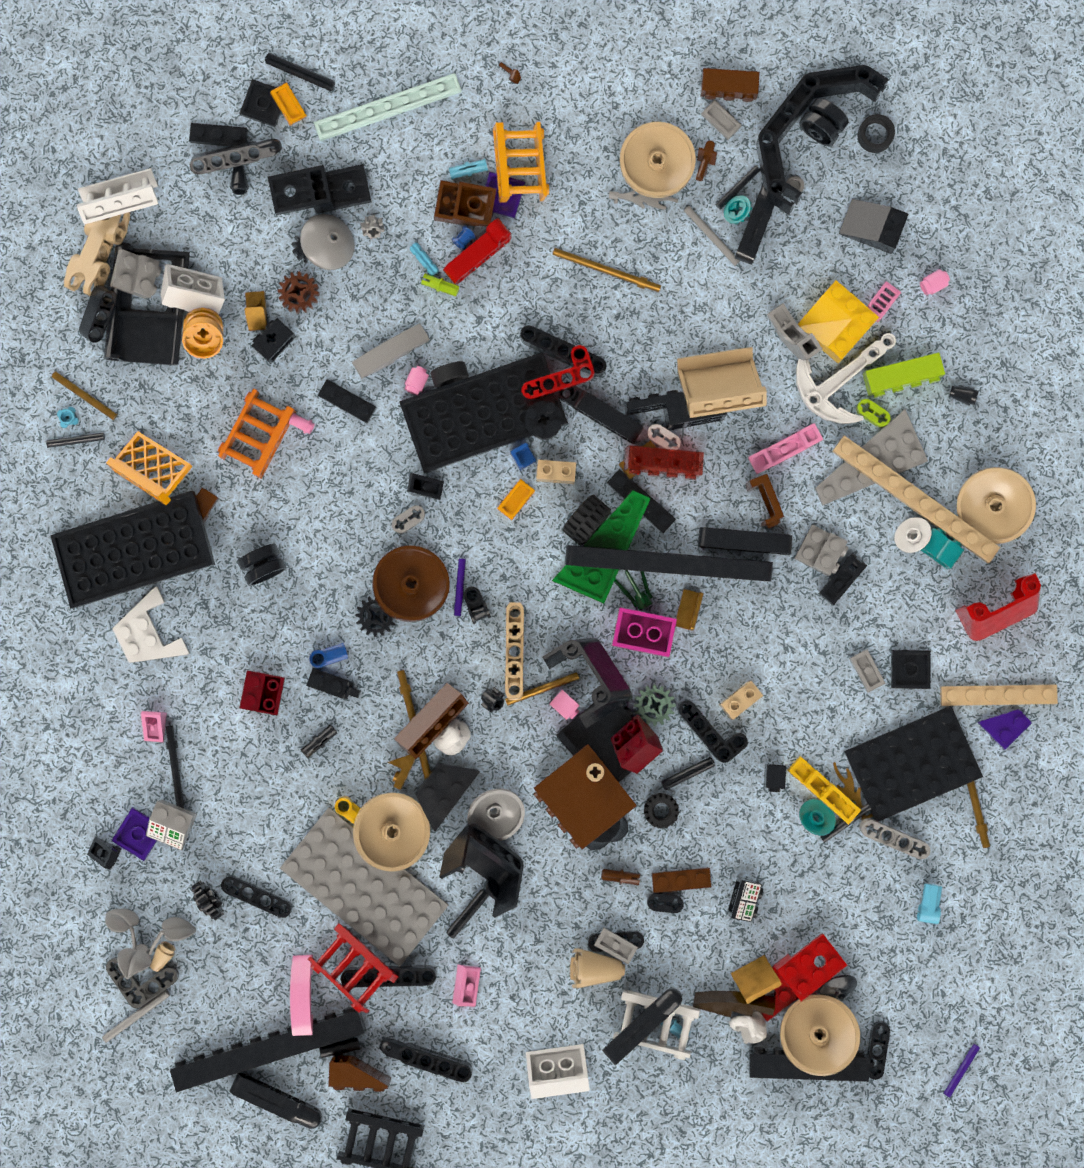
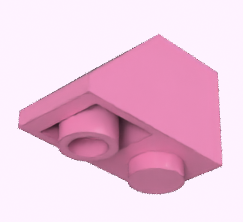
M563 690L549 704L566 720L568 718L573 719L579 713L577 708L580 705Z

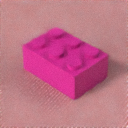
M619 608L611 646L668 658L670 657L677 619Z

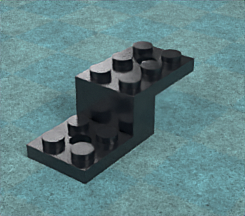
M364 164L326 172L324 165L267 177L276 215L314 208L316 214L372 202ZM353 183L354 189L352 191H345V184ZM288 188L296 190L295 194L291 197L285 195Z
M678 390L668 391L667 395L659 396V393L651 394L646 399H640V397L630 398L624 408L626 416L663 409L666 427L669 431L723 421L727 415V412L690 418L689 414H687L684 393L678 392Z

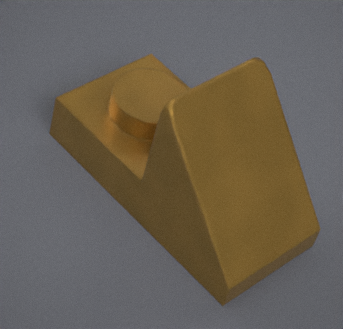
M246 292V308H244L248 330H266L265 292Z
M411 755L388 762L401 769L400 772L397 771L392 780L395 782L393 787L399 790L402 789L415 762Z

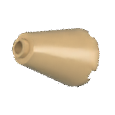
M575 948L572 952L576 953L575 958L571 957L570 980L575 982V984H572L573 988H583L617 981L625 975V965L619 959Z

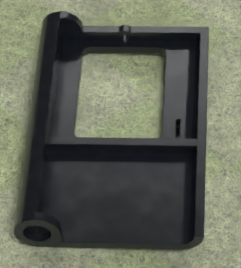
M124 242L115 246L113 271L118 251L121 249L155 260H169L173 266L186 269L189 267L190 252L137 249L131 247V244ZM111 287V291L116 295V302L106 329L103 358L120 362L179 365L184 309L167 306L166 311L135 310L131 308L132 294Z

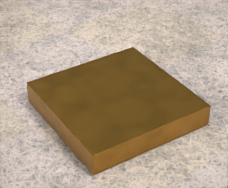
M765 955L730 973L747 1004L782 985Z

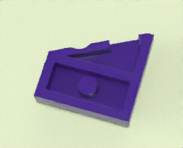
M1019 709L981 720L978 724L1003 750H1006L1032 722Z

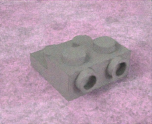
M123 249L119 250L110 287L141 298H151V295L153 296L157 289V286L154 284L155 278L161 273L160 261L144 255L139 256Z
M812 524L794 559L826 576H830L831 573L835 574L840 564L837 561L840 556H845L849 548L846 546L848 541Z

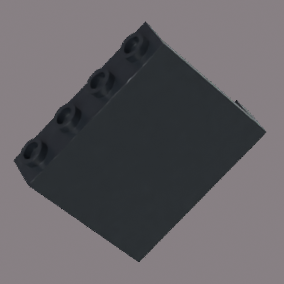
M592 703L580 715L595 707V704ZM621 706L585 728L579 717L580 715H578L556 734L557 738L573 756L586 745H589L618 782L631 773V771L620 766L611 741V737L632 719L633 712L627 706L624 708Z

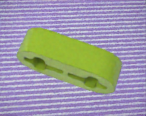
M869 399L861 400L856 406L857 413L876 427H885L891 420L890 414L885 409ZM861 404H868V409L871 410L872 413L869 411H866L864 413L862 411L863 407L861 406ZM874 414H877L878 416L883 414L885 416L884 420H886V422L882 421L881 423H879V418Z

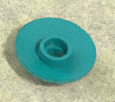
M811 799L804 802L800 807V821L810 833L824 836L834 829L836 824L835 814L822 801Z

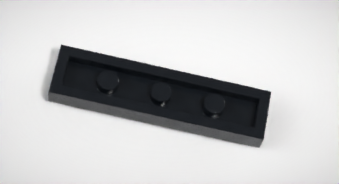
M619 469L606 483L624 500L632 491L649 497L650 501L643 517L661 533L664 534L675 522L676 518L632 479H629L622 470Z

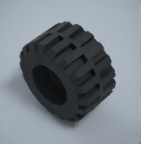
M593 494L578 507L565 523L563 532L579 546L584 545L608 518L611 509Z

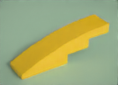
M801 756L787 770L848 825L861 811L859 807Z

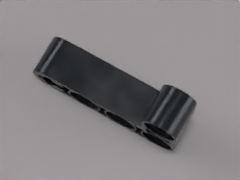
M687 700L678 704L677 712L719 762L727 763L747 747L748 739L744 734L734 733L724 741L694 703ZM690 705L691 708L689 709V711L692 714H695L696 712L698 715L692 717L689 721L688 718H690L691 716L688 713H682V710L684 709L682 706ZM698 718L704 723L703 727L699 730L694 727V721ZM710 733L716 737L714 744H708L706 741V737ZM737 736L743 739V744L740 747H736L733 743L734 738ZM723 748L728 751L726 759H721L718 754Z

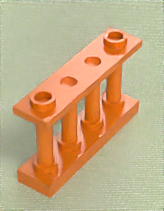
M253 388L252 392H248L244 400L246 403L225 443L222 442L219 446L218 457L225 460L228 455L252 467V474L262 479L290 426V418L294 413L296 414V411L289 406L281 410L259 399L260 393ZM253 405L278 416L279 422L277 426L272 427L249 415ZM246 421L269 433L271 438L268 443H262L240 432L244 422ZM237 438L261 450L262 455L260 459L253 460L233 450L231 447L235 439Z

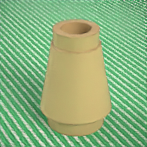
M165 941L158 944L150 968L160 972L175 955V947Z

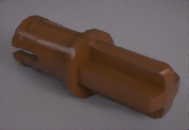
M603 869L601 873L602 880L618 882L619 885L625 883L639 886L640 880H636L640 878V873L624 872L623 869L620 871Z

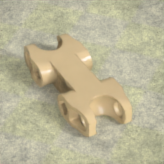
M130 212L123 214L121 222L122 214L113 216L110 219L106 218L85 224L84 232L88 238L81 254H74L68 263L64 287L75 292L85 280L83 293L90 297L93 283L94 287L98 285L104 286L110 273V267L106 261L113 245H120L126 236ZM75 276L74 282L71 285V279Z
M510 602L506 608L505 693L509 700H520L523 696L524 608L521 603ZM517 609L520 611V615L512 617L510 612ZM513 629L518 631L516 636L512 635ZM512 647H518L520 654L513 657L509 654V650ZM512 668H517L518 672L512 674L511 670ZM511 686L519 687L520 691L517 695L509 693Z

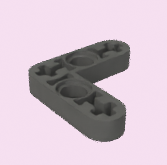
M117 957L112 958L106 964L107 973L128 1004L133 1008L142 1007L173 985L179 978V972L176 968L167 967L142 985L139 984L133 975L130 977L132 981L131 987L125 988L122 985L124 975L117 978L116 976L119 975V972L111 969L113 966L112 962L118 963ZM166 971L174 973L173 981L168 979L162 983L161 979L167 976ZM151 982H156L159 986L156 993L149 990ZM134 987H136L137 990L133 992L136 996H142V998L140 999L141 1003H135L133 1001V999L135 998L134 994H128L127 992L131 991Z

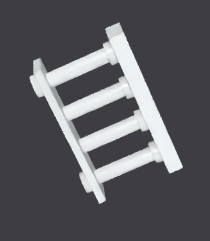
M152 169L78 188L83 203L77 204V209L83 223H92L158 204V199L153 189L158 187Z
M624 990L621 1000H625L627 1006L621 1032L631 1023L634 1006L640 1004L644 1005L646 1009L657 997ZM681 1004L663 1021L659 1043L647 1040V1036L638 1045L674 1054V1057L677 1059L685 1060L690 1058L692 1051L686 1050L691 1022L694 1021V1018H699L701 1009ZM675 1013L683 1015L682 1018L684 1019L678 1048L666 1045L672 1016H675ZM619 1032L614 1033L613 1039L619 1034Z

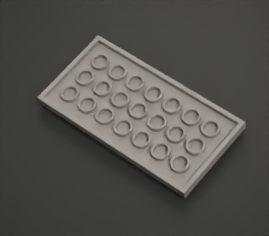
M330 807L280 867L284 873L399 967L449 906L448 903L406 869L384 871L366 863L355 847L353 826Z

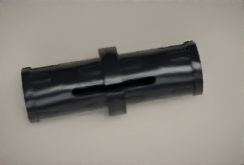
M329 724L318 735L315 734L313 739L300 750L309 759L317 750L324 748L325 744L338 733Z
M358 1037L320 1047L321 1059L334 1055L342 1056L343 1053L360 1050Z

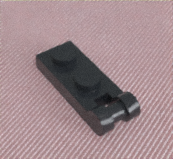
M854 553L846 559L818 593L832 606L835 605L867 567V564L860 562ZM851 564L856 568L854 572L848 568Z

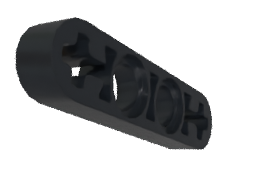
M228 876L221 882V889L224 893L279 918H286L292 912V904L288 900L237 877ZM232 880L234 886L239 887L240 884L243 886L239 889V893L236 894L237 889L231 888L228 890V886L225 883ZM248 887L253 890L251 898L244 897V888ZM262 896L270 897L271 903L269 906L261 904L260 899ZM275 899L278 900L276 904L279 906L286 904V909H288V912H284L283 914H281V909L277 907H274V910H271V907L274 905Z

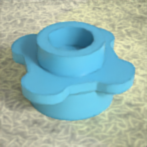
M69 407L57 412L62 428L78 424L79 419L76 418L75 408Z

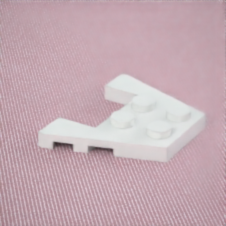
M154 587L112 628L129 663L190 654L183 638L164 646L148 614L149 610L165 603L158 587Z

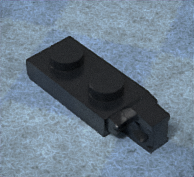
M312 668L306 685L342 699H348L349 695L359 698L361 693L360 690L352 688L353 683L349 682V680Z

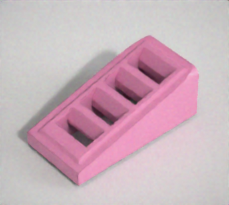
M887 281L867 305L879 317L876 322L882 319L901 294L898 289ZM885 288L889 289L895 295L892 297L890 294L884 291ZM883 294L884 296H886L890 300V302H887L880 295ZM876 300L881 301L886 307L881 306ZM872 305H875V306H876L877 308H879L882 312L879 313L877 310H875V309L872 307Z

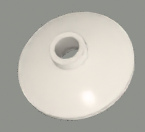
M919 517L907 519L899 525L895 532V544L903 552H917L923 549L930 541L932 535L931 526L926 520Z

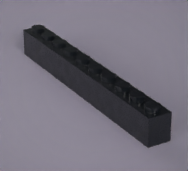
M351 1006L343 1009V1013L337 1015L335 1012L324 1015V1019L318 1021L317 1018H313V1035L292 1036V1027L290 1025L283 1032H280L279 1029L269 1032L268 1036L261 1038L260 1035L250 1038V1042L245 1044L239 1041L231 1044L229 1049L224 1050L223 1047L212 1050V1054L206 1056L204 1053L193 1056V1060L187 1062L186 1059L176 1061L170 1069V1074L175 1091L180 1092L365 1034L366 1027L361 1012L358 1013Z

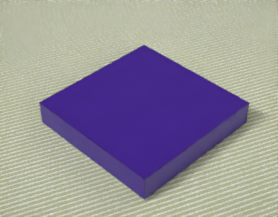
M489 171L485 186L497 189L493 213L515 219L522 194H512L507 202L499 203L497 173ZM511 177L508 178L509 184L512 186H525L526 184L525 181Z
M134 807L131 808L111 840L143 861L146 860L157 840L146 836L150 817Z

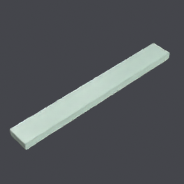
M454 73L314 122L320 141L461 93L462 90Z

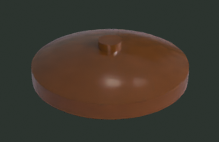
M412 545L395 548L384 555L377 564L372 579L373 594L378 605L389 616L404 622L423 621L436 614L445 603L450 587L449 575L441 559L426 548Z

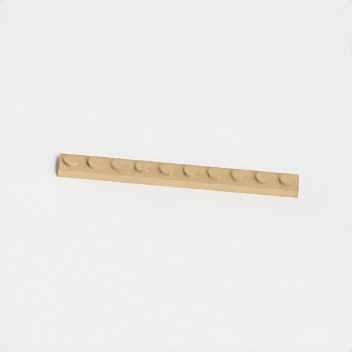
M845 435L832 452L930 523L942 529L947 535L960 542L962 546L986 563H990L1001 548Z

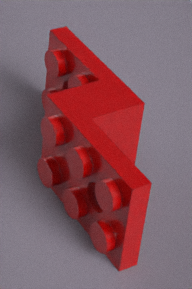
M823 933L792 957L787 954L772 966L782 985L774 989L776 1001L773 1016L761 1013L767 1022L797 998L802 1002L848 966ZM817 956L824 957L825 962L822 966L814 964Z

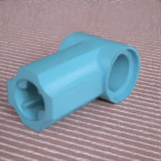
M924 883L922 902L918 907L920 912H917L918 921L931 924L939 923L941 917V908L939 907L942 892L941 886Z

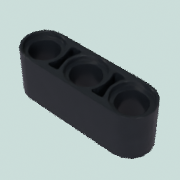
M98 285L92 290L79 326V333L92 343L99 342L104 336L116 302L114 292L103 285Z

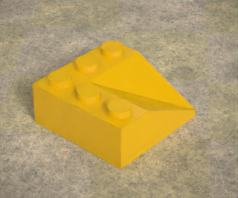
M835 280L798 325L807 334L812 333L822 347V350L839 364L879 317Z

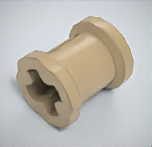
M596 763L591 764L587 768V777L593 782L600 781L604 775L603 767ZM593 767H597V770L601 771L597 778H594L589 773V771H593Z

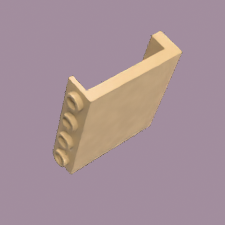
M752 347L677 359L678 376L690 418L767 406V391L765 386L762 387L753 360Z

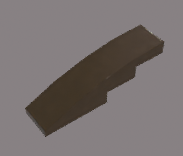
M740 991L695 992L692 1007L730 1018L732 1011L752 1017L753 1010L773 1016L776 998L763 995L747 1004Z

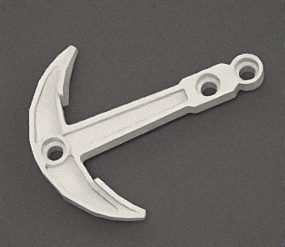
M891 333L884 334L880 341H875L862 351L859 357L819 386L815 385L810 376L812 371L809 360L798 359L796 385L805 405L813 413L827 421L850 424L864 420L863 416L852 414L841 407L837 409L828 401V398L865 366L871 365L884 355L886 350L891 349L896 344L895 336ZM888 339L890 345H885L884 340ZM869 351H874L875 357H871ZM815 397L816 403H811L810 398Z

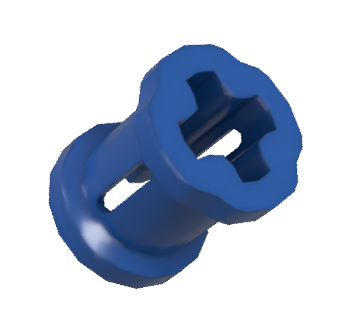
M464 225L462 231L452 238V242L460 250L464 251L466 249L465 246L472 239H475L476 235Z

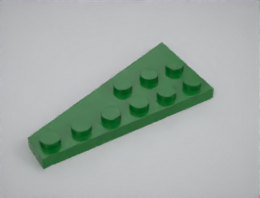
M632 491L583 546L628 550L650 498ZM565 565L552 581L604 604L619 569Z

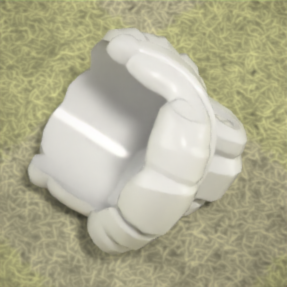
M454 719L434 740V745L446 755L459 753L471 737L468 725L463 721Z
M753 1010L752 1017L747 1015L735 1016L729 1021V1025L733 1030L741 1031L745 1044L748 1042L759 1043L767 1036L766 1022L760 1012Z

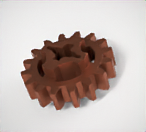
M298 271L297 276H295L291 272V278L284 276L286 282L279 283L282 289L277 290L281 294L278 298L280 301H284L282 303L284 308L289 306V312L295 309L296 313L299 314L302 309L307 313V307L313 309L312 303H318L315 296H320V293L315 290L319 287L317 284H314V278L309 279L307 273L302 276L301 272ZM299 281H303L307 284L302 285L299 283ZM298 289H300V291H301V292H300V294H301L300 296H297V294H296V293H297L296 290H298ZM295 300V301H297L299 304H293V303H291L290 301Z

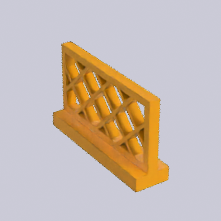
M137 431L115 459L110 457L106 462L115 473L165 505L171 501L168 496L192 468L190 463ZM140 438L144 440V446L135 448V444ZM157 449V454L148 456V450ZM144 451V457L136 459V453ZM131 454L132 461H122L126 455ZM169 456L170 462L161 465V458ZM157 459V466L149 468V461ZM144 463L145 469L137 471L136 464ZM184 465L180 472L175 473L174 466ZM170 468V474L162 476V469ZM157 471L158 477L149 479V473ZM171 479L169 486L166 489L163 488L162 481Z

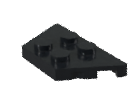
M437 763L415 792L434 831L438 829L480 773L478 769Z

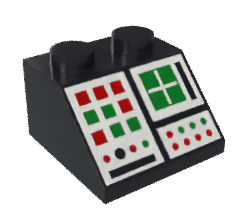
M737 876L727 911L730 918L751 922L752 918H756L758 907H756L757 900L762 898L764 888H761L762 884L760 882Z

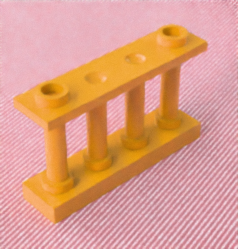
M496 122L493 127L499 203L507 202L512 194L539 193L540 201H544L547 195H549V184L546 183L542 144L544 129L541 128V123L536 122L533 130L507 131V129H504L503 122ZM513 138H534L535 149H508L505 146V141ZM536 156L537 167L510 168V166H507V159L509 157ZM512 175H537L538 186H512L509 184L508 178Z

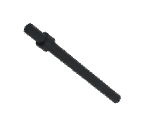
M173 725L165 726L167 734L166 749H169L176 806L184 808L176 750L178 742L175 740Z

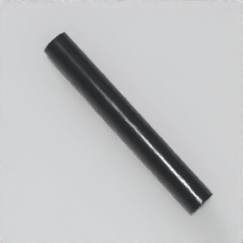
M755 165L715 204L716 207L721 210L761 171L760 168Z
M104 433L53 439L47 440L46 445L47 448L101 441L105 440Z
M868 803L860 808L861 811L849 825L872 810ZM841 821L829 834L820 836V838L825 843L849 825L845 821Z

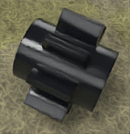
M495 687L492 690L487 689L481 696L483 701L481 706L491 713L493 710L498 711L504 705L503 697L505 695Z

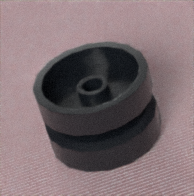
M817 98L810 106V112L804 114L799 124L802 130L821 145L830 147L838 139L839 133H842L847 127L849 120L839 107L825 99Z
M275 543L255 549L237 560L242 571H249L244 576L248 586L262 583L287 569L283 559H275L280 553Z

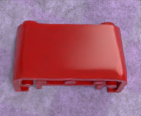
M1036 573L1014 580L1016 588L1010 593L1014 601L991 613L988 607L981 602L973 603L969 606L964 605L956 609L955 611L969 638L974 641L983 640L1035 614L1039 607L1041 589Z

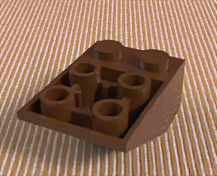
M334 1055L329 1062L328 1087H333L334 1090H345V1087L353 1088L354 1091H364L365 1088H373L375 1092H383L389 1088L391 1077L353 1055Z

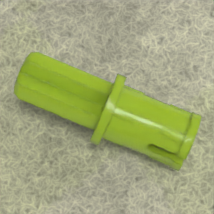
M427 273L424 274L423 278L430 280V282L421 281V285L436 289L438 293L441 291L457 296L459 292L458 285L444 281V278L433 277Z

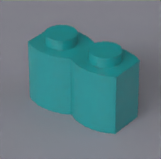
M938 527L936 529L931 528L932 535L930 541L920 551L947 570L951 569L964 551L961 548L962 544L955 539H948L942 529Z

